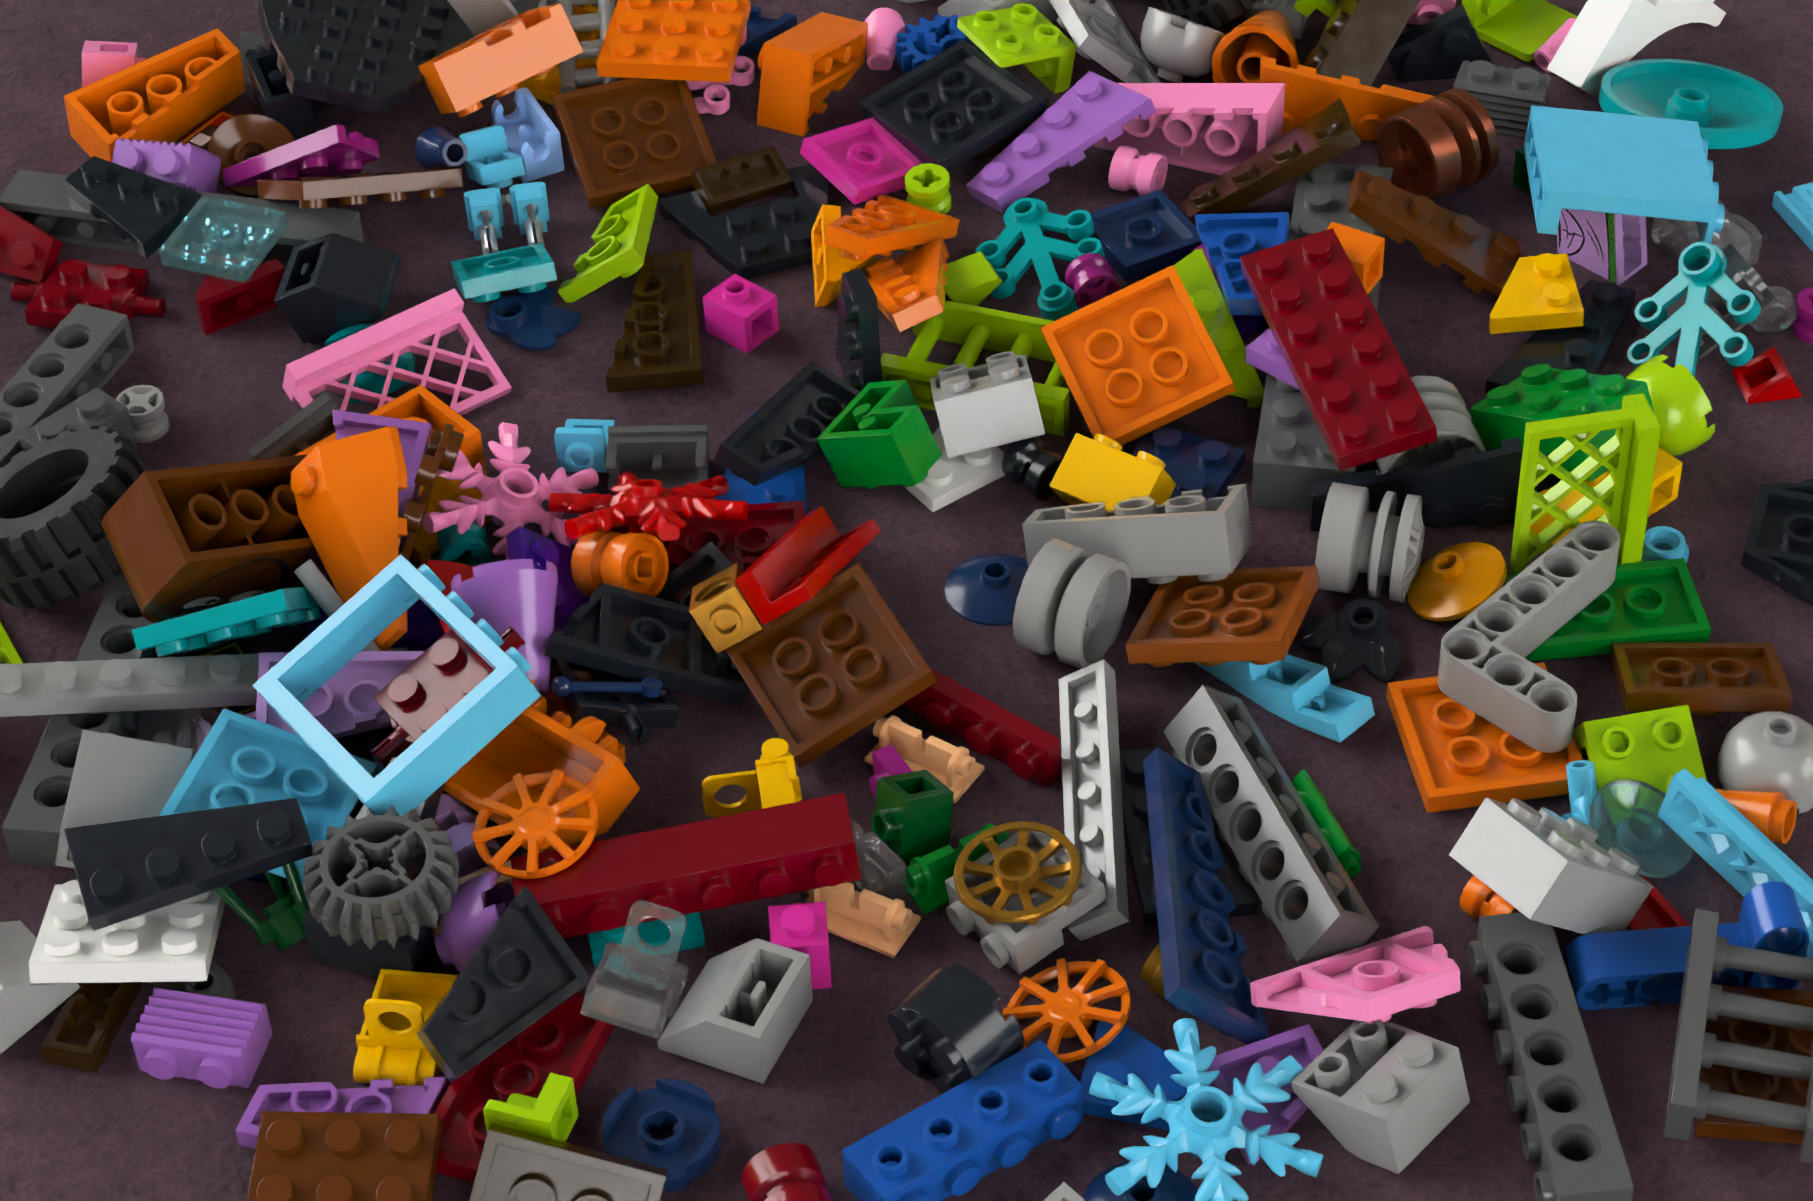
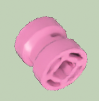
M1126 145L1119 146L1112 158L1109 169V187L1121 192H1126L1132 188L1140 196L1162 190L1168 170L1167 157L1153 152L1148 155H1140L1136 148Z

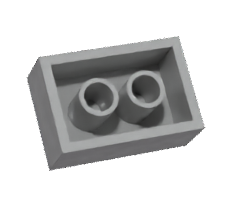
M1486 797L1449 854V856L1530 920L1585 935L1625 931L1654 887L1636 873L1640 865L1634 859L1618 849L1611 847L1607 851L1595 841L1599 837V833L1586 823L1571 816L1566 821L1544 807H1541L1540 811L1537 812L1516 798H1512L1509 804Z

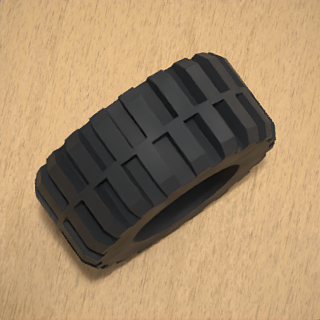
M94 425L82 426L78 431L73 429L60 432L57 437L52 439L47 437L36 442L33 448L26 452L22 450L11 458V462L3 468L0 467V599L24 609H34L35 606L42 609L55 607L57 602L64 601L68 603L78 599L80 594L88 590L95 591L105 585L104 581L113 575L118 576L123 572L102 528V520L109 509L144 471H150L131 440L125 434L110 427L101 426L98 428Z

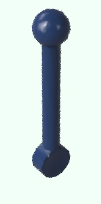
M559 676L552 681L551 690L558 697H565L571 692L641 693L648 698H657L661 695L663 683L654 677H646L641 682L570 681L565 676Z

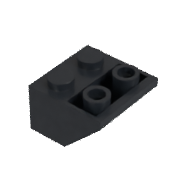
M332 232L293 247L274 302L304 344L318 338L329 339L338 331L358 323L370 324L385 313L401 259L397 253Z

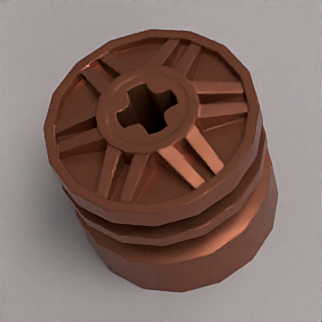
M1452 88L1420 103L1419 106L1415 105L1383 120L1377 132L1379 161L1381 167L1393 168L1392 184L1415 195L1425 196L1432 201L1455 192L1456 188H1463L1491 175L1498 164L1499 144L1491 118L1481 103L1465 90Z

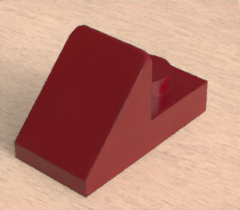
M220 257L214 261L195 295L200 323L205 335L278 307L274 299L285 267L277 258L237 274H233Z

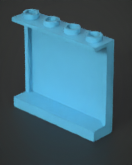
M1531 105L1524 142V153L1537 233L1557 235L1562 208L1696 221L1700 241L1710 244L1713 233L1721 232L1725 208L1724 204H1718L1719 184L1712 181L1713 161L1707 160L1708 141L1702 139L1697 121Z

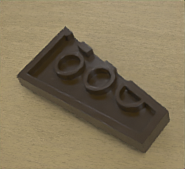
M1339 98L1213 182L1205 183L1194 189L1190 193L1189 198L1183 201L1188 219L1196 226L1195 214H1231L1360 145V139L1341 99Z
M687 251L645 255L644 264L640 269L633 291L634 301L631 309L627 310L624 319L625 329L622 339H618L614 350L613 367H609L606 375L607 393L704 384L692 253Z

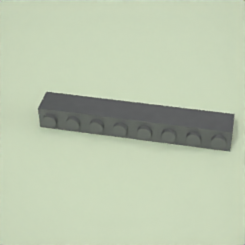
M19 169L0 196L1 206L23 217L63 243L137 252L134 242L129 238L121 239L114 233L113 226L104 218L97 219L68 195L64 180L70 175ZM194 191L201 194L204 209L153 254L214 262L220 257L225 264L255 267L277 258L286 269L293 247L332 232L364 242L359 211L328 207L300 209L299 204Z

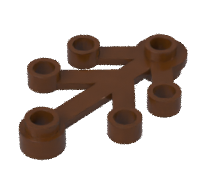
M446 423L443 432L433 429L426 453L423 454L414 481L416 484L425 486L421 496L418 495L417 501L408 499L402 518L407 519V531L409 532L402 552V556L407 561L410 560L439 470L452 473L464 438V434L453 431L454 425Z

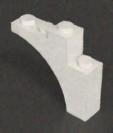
M1588 0L1547 67V70L1598 98L1602 78L1605 73L1617 65L1629 62L1641 49L1658 36L1688 23L1702 22L1716 27L1721 23L1726 12L1714 4L1715 0Z

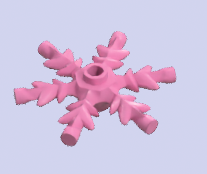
M502 422L498 428L501 444L495 441L488 442L491 452L497 458L490 459L492 466L500 472L497 477L485 476L480 463L473 468L461 450H459L452 473L439 470L438 476L440 478L462 481L459 488H476L482 493V498L477 500L468 496H459L461 502L451 500L438 501V505L444 512L435 511L423 516V526L427 533H435L451 525H456L458 533L464 534L470 528L473 521L481 528L484 525L485 516H490L495 524L503 526L493 534L495 537L502 538L495 545L493 553L497 556L506 555V560H509L506 536L519 526L524 528L527 523L539 524L542 535L545 537L551 532L557 542L569 547L570 543L576 546L580 538L572 540L566 535L564 525L567 519H561L565 513L547 512L543 509L542 502L543 500L549 501V496L552 492L583 494L577 489H589L596 487L599 483V477L594 468L584 469L571 476H566L563 467L558 468L550 480L542 473L538 483L537 479L527 471L531 465L521 463L529 456L531 449L527 446L518 448V425Z

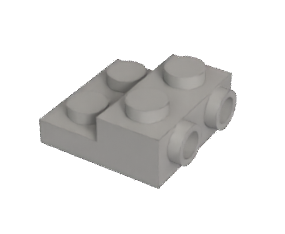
M1030 831L1027 848L1037 853L1052 838L1044 833ZM1018 833L999 844V847L1004 850L1008 847L1017 846ZM1061 848L1041 866L1069 863V854L1064 848ZM987 852L974 862L993 865L995 858L990 852ZM1081 864V879L1075 893L1072 895L1073 901L1068 907L1063 905L1055 912L1038 919V924L1029 926L1028 922H996L995 925L986 923L985 918L975 914L967 906L961 904L955 888L953 875L945 880L950 904L946 907V912L949 920L959 933L967 935L974 931L981 938V947L994 966L1001 968L1008 963L1020 975L1064 945L1062 929L1105 901V887L1100 880ZM964 873V882L967 888L975 887L993 879V877ZM1069 876L1043 878L1041 880L1062 890ZM1001 890L977 898V900L991 907L1001 893ZM1035 890L1029 892L1034 907L1051 899ZM1013 895L1004 910H1024L1020 897Z

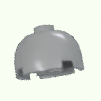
M1149 6L1140 35L1141 49L1146 59L1159 67L1157 76L1175 83H1182L1184 76L1199 78L1212 71L1213 52L1220 39L1226 33Z
M1762 711L1746 716L1727 733L1717 758L1716 776L1717 778L1719 777V781L1723 784V790L1783 792L1785 799L1796 802L1797 810L1799 809L1798 814L1809 811L1813 808V726L1798 716L1781 711Z

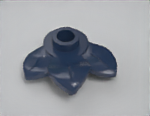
M546 287L536 292H519L515 297L507 296L495 300L490 305L489 312L486 315V325L490 333L498 337L510 338L518 347L527 350L543 351L554 348L556 346V338L572 332L580 323L581 315L552 305L554 291L552 287Z

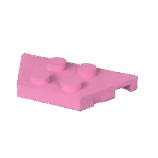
M1423 926L1250 982L1251 1004L1256 1007L1364 1021L1366 1024H1373L1371 1021L1379 1019L1383 1023L1387 1022L1392 1018V1014L1409 1008H1428L1434 1006L1437 1003V999L1461 991L1460 968L1453 959L1448 958L1447 950L1442 943L1434 944L1433 930L1430 927Z

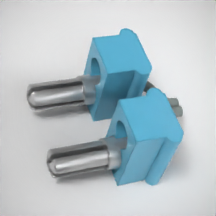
M544 182L513 185L509 188L510 194L506 196L501 195L500 189L495 187L464 193L468 228L470 231H474L475 241H481L483 255L489 254V241H491L492 253L499 252L497 239L502 238L501 227L505 226L502 208L505 201L512 206L514 224L519 225L520 235H527L528 245L535 244L534 235H536L537 243H542L545 247L542 232H548L546 221L550 220L546 184Z

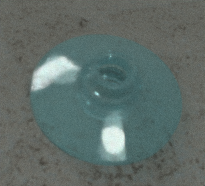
M1622 779L1612 781L1598 791L1590 806V822L1592 828L1599 833L1597 838L1599 844L1607 851L1613 847L1634 859L1640 865L1636 872L1638 875L1650 878H1665L1680 872L1690 861L1693 849L1657 816L1666 794L1647 783L1637 780Z

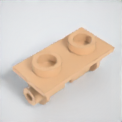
M894 715L889 718L883 716L876 721L873 735L879 738V743L865 757V762L873 765L872 752L892 744L913 772L927 770L954 792L953 803L959 800L985 770L984 765L977 763L974 757L969 756L967 748L963 746L956 747L932 735L926 740L922 738L921 730L901 722V719Z
M849 882L803 891L809 894L804 903L825 902L829 933L892 958L896 956L921 921V916L905 908L903 900L898 898L892 900L867 889H863L860 893L855 891L854 884Z

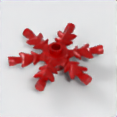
M625 471L619 475L618 485H613L610 489L615 495L552 492L548 501L551 513L581 514L565 522V533L572 540L628 525L629 533H646L659 537L662 541L678 540L680 529H684L687 525L681 518L686 520L746 521L748 517L747 501L715 499L728 492V482L722 475L697 483H687L682 487L677 486L668 489L662 487V481L638 480L634 473Z

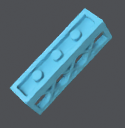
M1685 768L1672 777L1657 816L1743 897L1752 888L1763 883L1783 882L1790 885L1795 892L1809 934L1806 956L1813 959V879L1703 777L1696 779Z

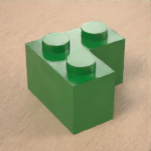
M907 380L869 382L817 438L841 488L864 487L865 489H873L885 485L911 487L922 482L927 477L928 470L942 456Z

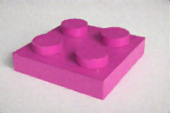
M873 117L805 138L802 141L800 154L854 205L877 198L880 194L886 195L905 189L906 173L914 166L923 164Z

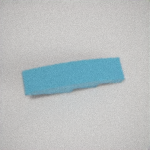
M1286 654L1284 660H1278L1267 665H1256L1250 661H1228L1216 666H1204L1199 662H1194L1267 711L1298 727L1339 743L1375 716L1371 697L1331 685L1326 666Z

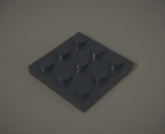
M961 40L859 101L860 113L863 118L869 119L873 117L923 163L938 164L946 168L948 172L1037 119L1047 110L1045 97L1004 68L999 67L990 58L964 40Z

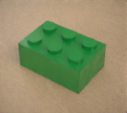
M1535 364L1525 368L1521 372L1522 376L1508 385L1490 390L1487 393V398L1469 408L1473 425L1477 429L1486 451L1502 448L1501 441L1519 437L1522 453L1525 427L1528 422L1618 410L1622 407L1623 396L1644 393L1654 413L1647 382L1624 379L1619 374L1603 376L1587 373L1584 369L1551 368L1549 364ZM1616 429L1600 431L1588 442L1599 449L1615 435ZM1564 437L1540 440L1539 451L1548 456L1564 443L1566 439ZM1579 449L1560 466L1572 472L1589 455ZM1602 465L1585 481L1591 482L1609 469Z

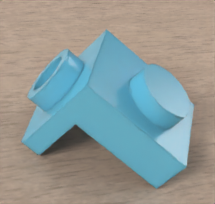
M493 125L460 135L459 140L466 145L468 150L465 165L469 179L482 186L486 185L487 188L495 187L500 189L512 185V178L526 174L522 157L509 151L505 131L502 126Z
M566 419L565 426L556 428L554 434L558 467H563L565 472H579L584 469L594 468L596 472L608 473V470H606L608 427L615 426V420Z

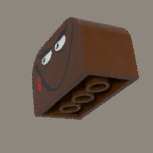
M307 455L144 471L105 514L102 520V528L144 619L149 622L158 623L280 589L305 587L294 571L310 559L321 573L325 570L299 518L295 495L290 484V472Z

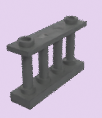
M1696 908L1687 947L1663 1137L1688 1141L1693 1118L1705 1120L1706 1114L1802 1131L1799 1162L1812 1164L1813 1007L1722 992V985L1711 984L1712 971L1722 973L1723 967L1813 983V959L1727 944L1728 938L1717 936L1720 912ZM1721 1015L1811 1031L1810 1057L1716 1040V1034L1705 1032L1706 1019L1716 1021L1717 1016ZM1712 1064L1807 1081L1805 1107L1710 1090V1083L1699 1082L1700 1069L1710 1070Z

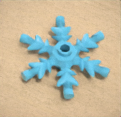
M1183 1018L1176 1021L1173 1025L1179 1051L1170 1049L1164 1052L1168 1061L1182 1073L1170 1075L1177 1084L1187 1088V1093L1181 1100H1167L1159 1084H1157L1152 1094L1142 1080L1133 1073L1127 1075L1128 1085H1124L1100 1072H1096L1092 1080L1089 1094L1119 1102L1111 1110L1112 1114L1127 1116L1144 1113L1140 1124H1146L1162 1118L1170 1127L1166 1138L1154 1135L1143 1136V1139L1150 1146H1132L1119 1151V1154L1130 1162L1115 1168L1105 1176L1109 1189L1117 1196L1130 1189L1145 1176L1150 1188L1157 1187L1166 1164L1176 1173L1178 1169V1154L1184 1152L1189 1153L1192 1158H1200L1203 1162L1191 1177V1179H1204L1194 1201H1247L1249 1199L1244 1189L1230 1177L1242 1174L1236 1166L1225 1161L1227 1151L1232 1148L1245 1149L1253 1166L1260 1155L1271 1170L1281 1177L1286 1174L1285 1164L1316 1178L1324 1155L1311 1150L1293 1147L1301 1138L1299 1134L1281 1133L1267 1136L1271 1125H1263L1251 1131L1243 1125L1241 1119L1245 1111L1258 1114L1268 1113V1110L1262 1103H1277L1291 1099V1095L1280 1089V1087L1291 1083L1304 1070L1291 1055L1280 1061L1265 1074L1261 1064L1255 1062L1249 1070L1245 1085L1236 1077L1234 1078L1233 1095L1228 1096L1222 1090L1209 1086L1220 1073V1071H1207L1216 1055V1048L1209 1046L1201 1050L1196 1021L1191 1018Z

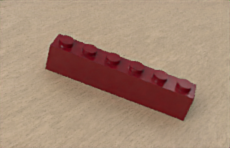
M845 793L592 842L587 851L575 863L556 874L537 879L512 878L514 897L520 889L526 886L562 938H568L766 898L780 897L786 894L827 886H836L842 883L862 880L846 795ZM579 845L570 846L573 851L579 847ZM556 849L540 852L538 855V868L549 867L562 861L564 858ZM527 855L511 858V868L526 871Z

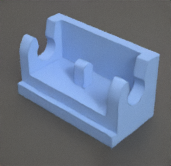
M524 87L515 90L514 102L516 103V109L510 115H503V106L499 100H495L491 108L493 125H500L504 128L509 151L522 157L526 173L525 175L518 176L522 183L564 171L560 132L529 89Z

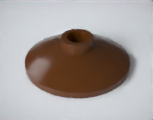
M242 114L226 120L215 130L208 146V152L219 156L221 159L218 182L225 187L223 169L243 162L247 158H253L291 143L295 139L285 126L268 116ZM257 186L225 187L235 194L258 198Z

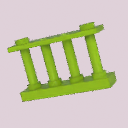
M945 300L944 312L913 326V335H916L917 338L907 357L883 353L881 357L882 381L907 380L919 407L934 411L936 409L930 378L939 376L938 371L949 366L926 361L937 340L963 344L953 365L966 364L967 368L974 367L983 348L999 352H1014L1015 356L1025 354L1026 360L1028 357L1055 362L1045 384L1033 382L1045 433L1064 436L1070 424V389L1064 388L1066 381L1040 329L1054 322L1053 320Z

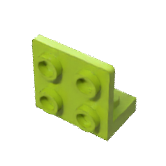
M1462 0V5L1465 7L1481 40L1526 62L1534 59V52L1567 19H1577L1578 17L1545 0Z
M1018 3L1010 8L994 11L982 10L974 15L958 18L957 28L999 67L1005 68L1023 64L1054 94L1070 89L1076 45L1031 3Z
M1688 705L1586 721L1573 730V735L1581 755L1587 754L1588 760L1592 761L1595 765L1598 802L1603 823L1607 829L1663 821L1657 815L1672 777L1684 768L1696 779L1703 777L1707 781Z

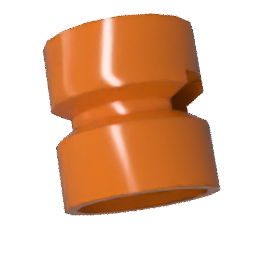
M598 531L585 535L578 540L572 552L570 564L572 578L576 587L587 596H591L602 583L656 597L662 591L669 572L668 554L663 543L656 536L646 533L622 534L612 531Z

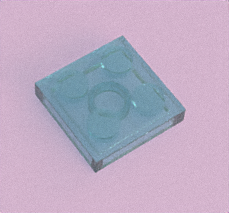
M202 196L159 249L161 263L164 266L246 282L288 228L286 212Z

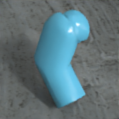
M1589 760L1570 762L1566 765L1571 813L1564 814L1562 818L1568 821L1570 816L1577 818L1598 832V791L1595 765Z

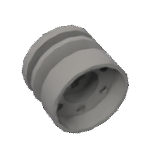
M1418 375L1411 377L1436 425L1437 441L1375 461L1378 472L1386 474L1395 472L1403 467V462L1424 458L1425 465L1454 459V451L1476 447L1477 453L1486 452V449L1477 429L1472 424L1471 415L1466 409L1464 399L1452 383L1436 376Z
M1333 482L1325 502L1317 544L1315 566H1317L1320 583L1318 589L1350 594L1357 581L1359 572L1367 573L1369 597L1378 599L1386 576L1390 577L1389 600L1404 603L1408 588L1414 576L1418 573L1425 534L1422 518V497L1407 494L1401 516H1396V493L1387 491L1382 499L1378 513L1370 512L1368 488Z

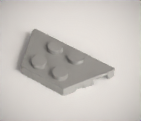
M1049 0L1059 16L1057 18L1058 24L1070 34L1073 39L1072 42L1076 45V52L1088 60H1095L1125 83H1161L1110 0H1097L1094 4L1089 3L1090 0Z

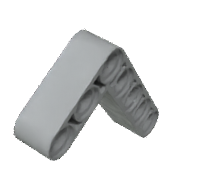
M1589 521L1578 525L1450 629L1441 640L1437 679L1440 691L1538 751L1553 753L1567 748L1572 742L1578 696L1575 689L1525 659V657L1608 589L1615 581L1620 546L1618 530L1612 525L1601 521Z

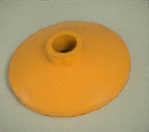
M1466 542L1448 547L1430 557L1419 567L1418 573L1414 576L1407 591L1408 602L1418 616L1429 621L1445 622L1468 616L1502 588L1507 576L1506 561L1497 548L1487 543Z

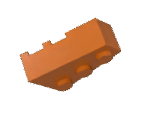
M820 12L766 41L758 56L761 79L756 125L804 137L810 130L808 119L813 113L823 114L828 107V103L823 101L832 90L840 92L864 63L868 23Z

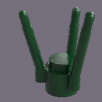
M295 862L282 866L291 891L290 895L280 876L267 871L264 872L278 900L262 910L267 919L265 922H262L227 885L214 889L253 930L261 946L273 941L279 953L307 938V933H304L305 926H302V923L309 909V901H306Z

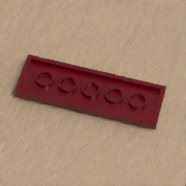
M1333 228L1240 257L1241 269L1339 471L1437 441L1436 425Z

